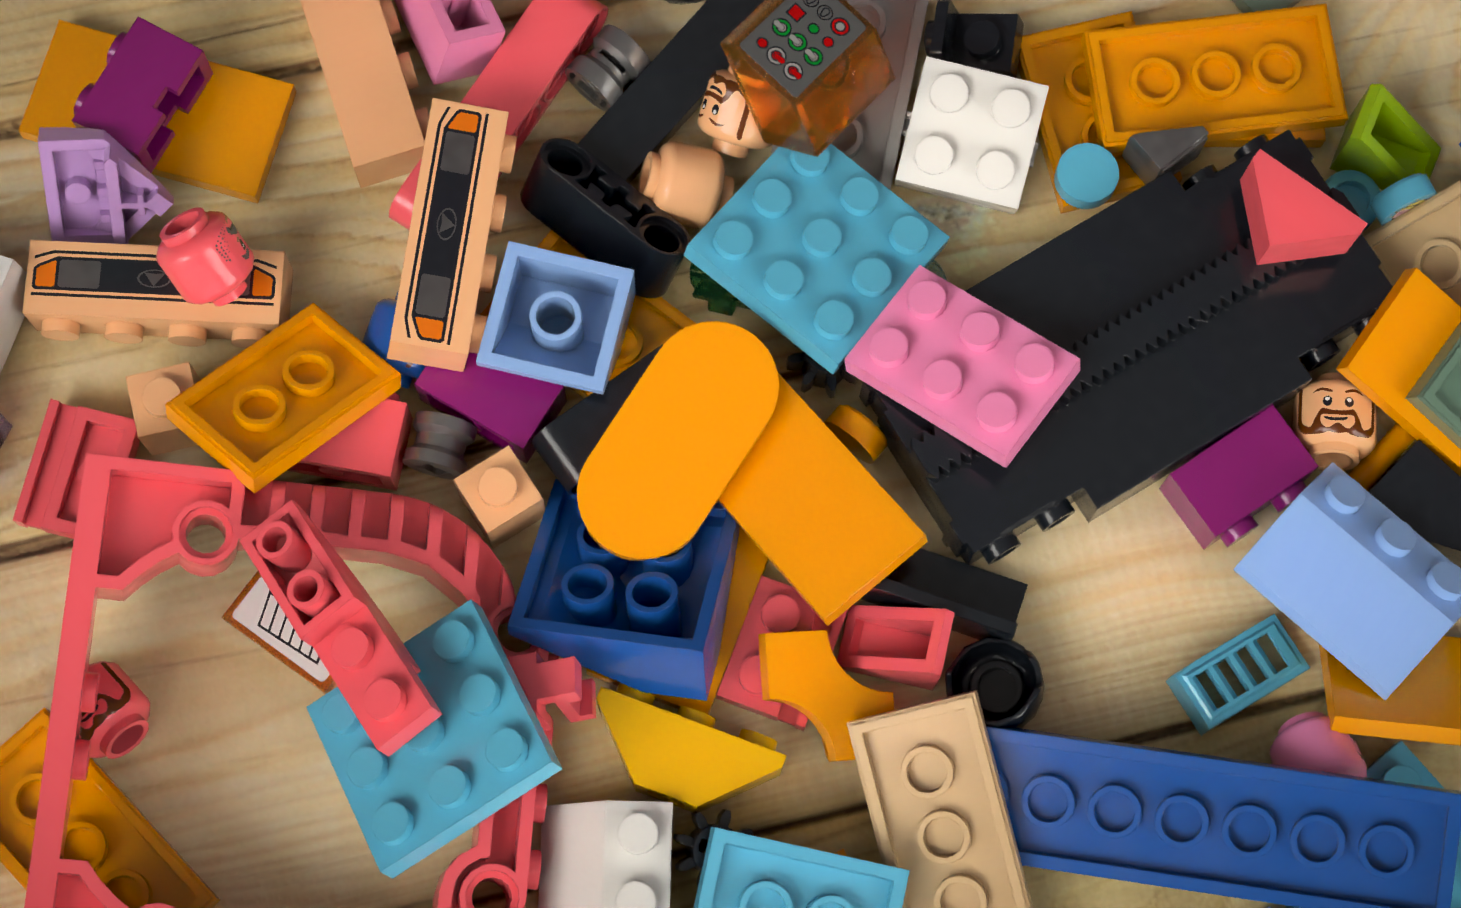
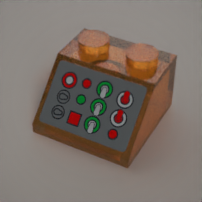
M765 0L720 43L763 141L816 157L896 79L877 29L846 0Z

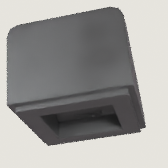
M1203 126L1138 133L1129 138L1122 157L1146 185L1170 170L1175 175L1195 160L1208 139V131Z

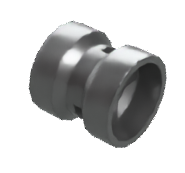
M610 24L605 25L593 38V49L587 55L577 56L565 69V74L575 89L594 106L606 112L623 94V88L630 81H635L651 63L644 50L629 35Z

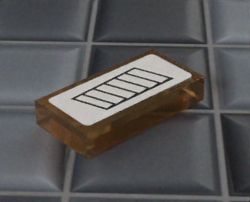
M257 571L224 613L222 619L323 694H327L334 688L336 683L314 648L299 638L262 576Z

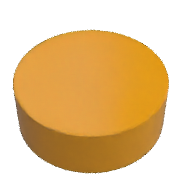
M838 405L824 422L855 457L866 463L873 464L887 447V439L883 432L864 414L849 405Z

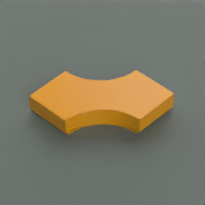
M827 630L758 634L762 700L784 703L803 713L818 730L829 762L856 760L846 723L851 720L894 710L893 692L870 689L852 679L837 662L830 647Z

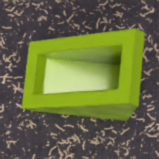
M1371 84L1349 117L1329 169L1337 172L1343 170L1362 172L1369 176L1379 189L1384 190L1397 181L1417 173L1427 174L1430 179L1441 147L1382 84Z

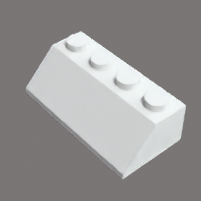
M604 800L546 806L545 819L541 825L542 860L538 908H670L673 802Z

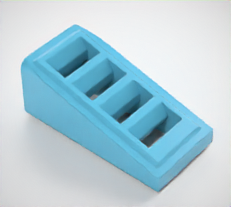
M1273 614L1176 672L1166 680V683L1202 736L1310 669V666L1277 616ZM1266 634L1287 664V667L1279 672L1276 671L1257 642L1258 639ZM1244 648L1247 649L1266 680L1259 684L1256 683L1237 652ZM1224 660H1226L1246 691L1240 696L1236 695L1217 666ZM1203 673L1207 674L1226 703L1218 709L1197 678Z

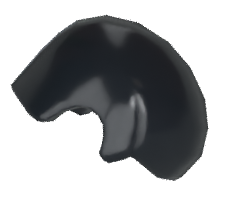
M986 637L967 645L961 650L945 674L947 697L977 690L985 724L988 727L1023 728L1035 717L1043 700L1044 681L1040 664L1031 651L1026 650L1024 646L1014 640L1008 641L1001 638Z

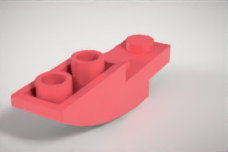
M291 499L239 540L299 638L314 648L378 751L388 757L443 715L417 675L421 672V669L399 636L343 559L295 501Z

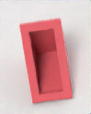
M1259 149L1240 179L1256 265L1346 254L1368 224L1262 149Z
M852 605L848 609L837 662L846 671L933 691L942 674L955 613L948 609Z

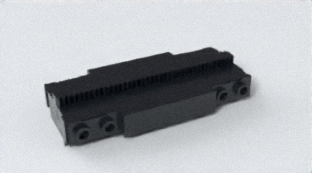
M1290 130L1283 132L1272 140H1269L1266 134H1262L1236 151L1234 157L1237 161L1220 171L1214 165H1209L1188 178L1182 186L1170 170L965 291L1080 358V372L1007 468L865 382H862L859 398L865 407L870 405L877 415V423L887 439V447L944 534L942 537L946 548H951L956 558L961 555L965 563L970 565L984 557L988 565L993 564L1017 549L1021 545L1017 536L1038 524L1042 532H1045L1075 513L1071 505L1073 502L1076 503L1088 523L1175 471L1272 405L1277 409L1294 399L1297 393L1312 380L1308 372L1320 367L1341 351L1336 343L1354 332L1357 336L1360 335L1393 287L1379 268L1381 261L1362 234L1359 235L1346 254L1256 265L1240 179L1259 149H1262L1359 217L1343 192L1334 187L1329 188L1311 162L1314 157L1300 137L1295 139Z

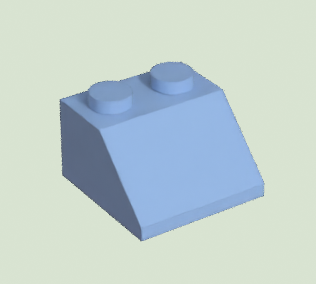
M508 241L476 364L490 369L603 395L622 349L636 294L634 270Z

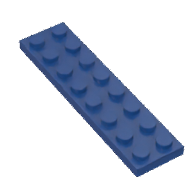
M986 726L1022 866L1300 908L1451 907L1461 831V791L1022 728Z

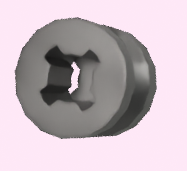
M433 411L416 412L413 421V427L417 432L414 445L406 448L402 460L403 463L416 471L444 479L453 480L466 472L468 466L463 457L466 446L475 441L477 427L463 419Z

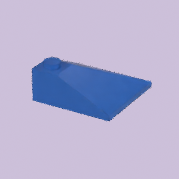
M555 479L508 622V633L562 658L575 656L581 666L641 692L707 701L721 647L740 526L717 501L695 536L679 551L657 559H623L609 553L593 540L580 515L577 494L568 495L558 479Z

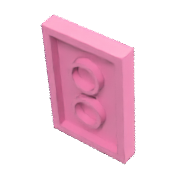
M921 265L915 269L844 359L848 373L1005 468L1008 467L1080 372V358Z

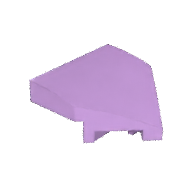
M39 127L38 147L52 241L128 244L129 239L155 214L161 217L174 204V197L105 130L73 127Z

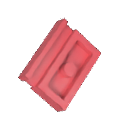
M50 399L13 521L22 527L28 528L29 526L44 530L47 533L74 539L85 453L135 459L140 440L137 436L134 419L82 406L74 407Z
M761 575L716 694V699L769 719L779 720L804 731L808 718L799 710L784 703L762 700L758 634L827 630L830 647L833 652L848 609L827 626L794 587Z

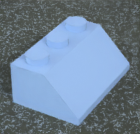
M1333 462L1297 496L1234 568L1236 573L1384 700L1394 692L1461 617V568L1451 562L1414 531L1409 524L1401 520L1364 489L1359 482L1351 478Z

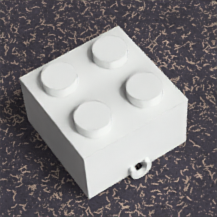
M926 56L912 112L906 111L901 135L906 138L894 185L1015 214L1019 208L1029 167L1033 168L1039 145L1035 141L1049 86Z

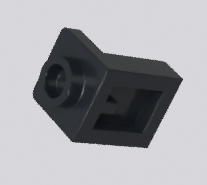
M938 0L935 19L928 21L925 28V51L928 57L1016 78L1024 23L1019 14H959L951 0Z

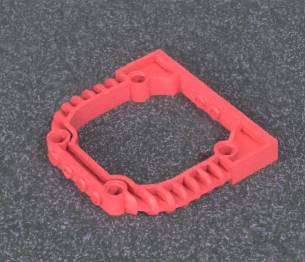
M85 453L24 908H129L101 881L88 861L63 859L73 780L86 781L89 766L91 740L79 739L82 712L95 714L100 673L88 672L97 599L125 601L142 585L178 564L188 573L200 577L215 576L227 570L234 562L237 551H245L239 540L292 499L302 508L343 560L383 564L424 577L458 607L472 599L483 608L498 638V627L509 622L516 596L506 569L491 548L476 531L449 512L431 503L404 495L273 480L254 494L239 481L230 469ZM200 525H211L222 532L225 541L218 550L212 553H201L195 551L186 540L187 536L193 528ZM532 644L529 645V649L523 652L509 651L502 646L507 657L537 652L545 662L559 659L558 655L551 654ZM553 719L552 730L544 731L551 746L553 740ZM540 783L473 827L471 849L452 860L439 876L433 896L432 908H475L472 901L474 888L478 883L485 881L496 883L502 888L506 897L505 908H524L527 889L537 890L540 880L541 850L531 849L533 823L543 824L545 819L548 793L547 784ZM164 903L146 904L140 908L175 907Z

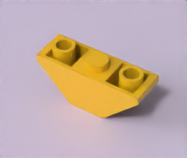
M622 683L618 684L616 692L602 686L600 687L596 698L598 709L636 792L663 802H673L674 806L690 812H702L780 776L787 755L775 751L778 742L766 735L742 728L739 736L736 737L715 729L716 719L699 710L680 706L677 714L653 706L655 696L650 693L641 692Z

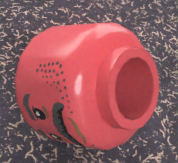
M201 207L192 208L173 218L161 230L159 237L162 242L158 246L157 262L186 302L199 305L213 302L215 306H224L237 299L246 290L247 283L245 279L253 269L254 255L232 221L223 212H205Z

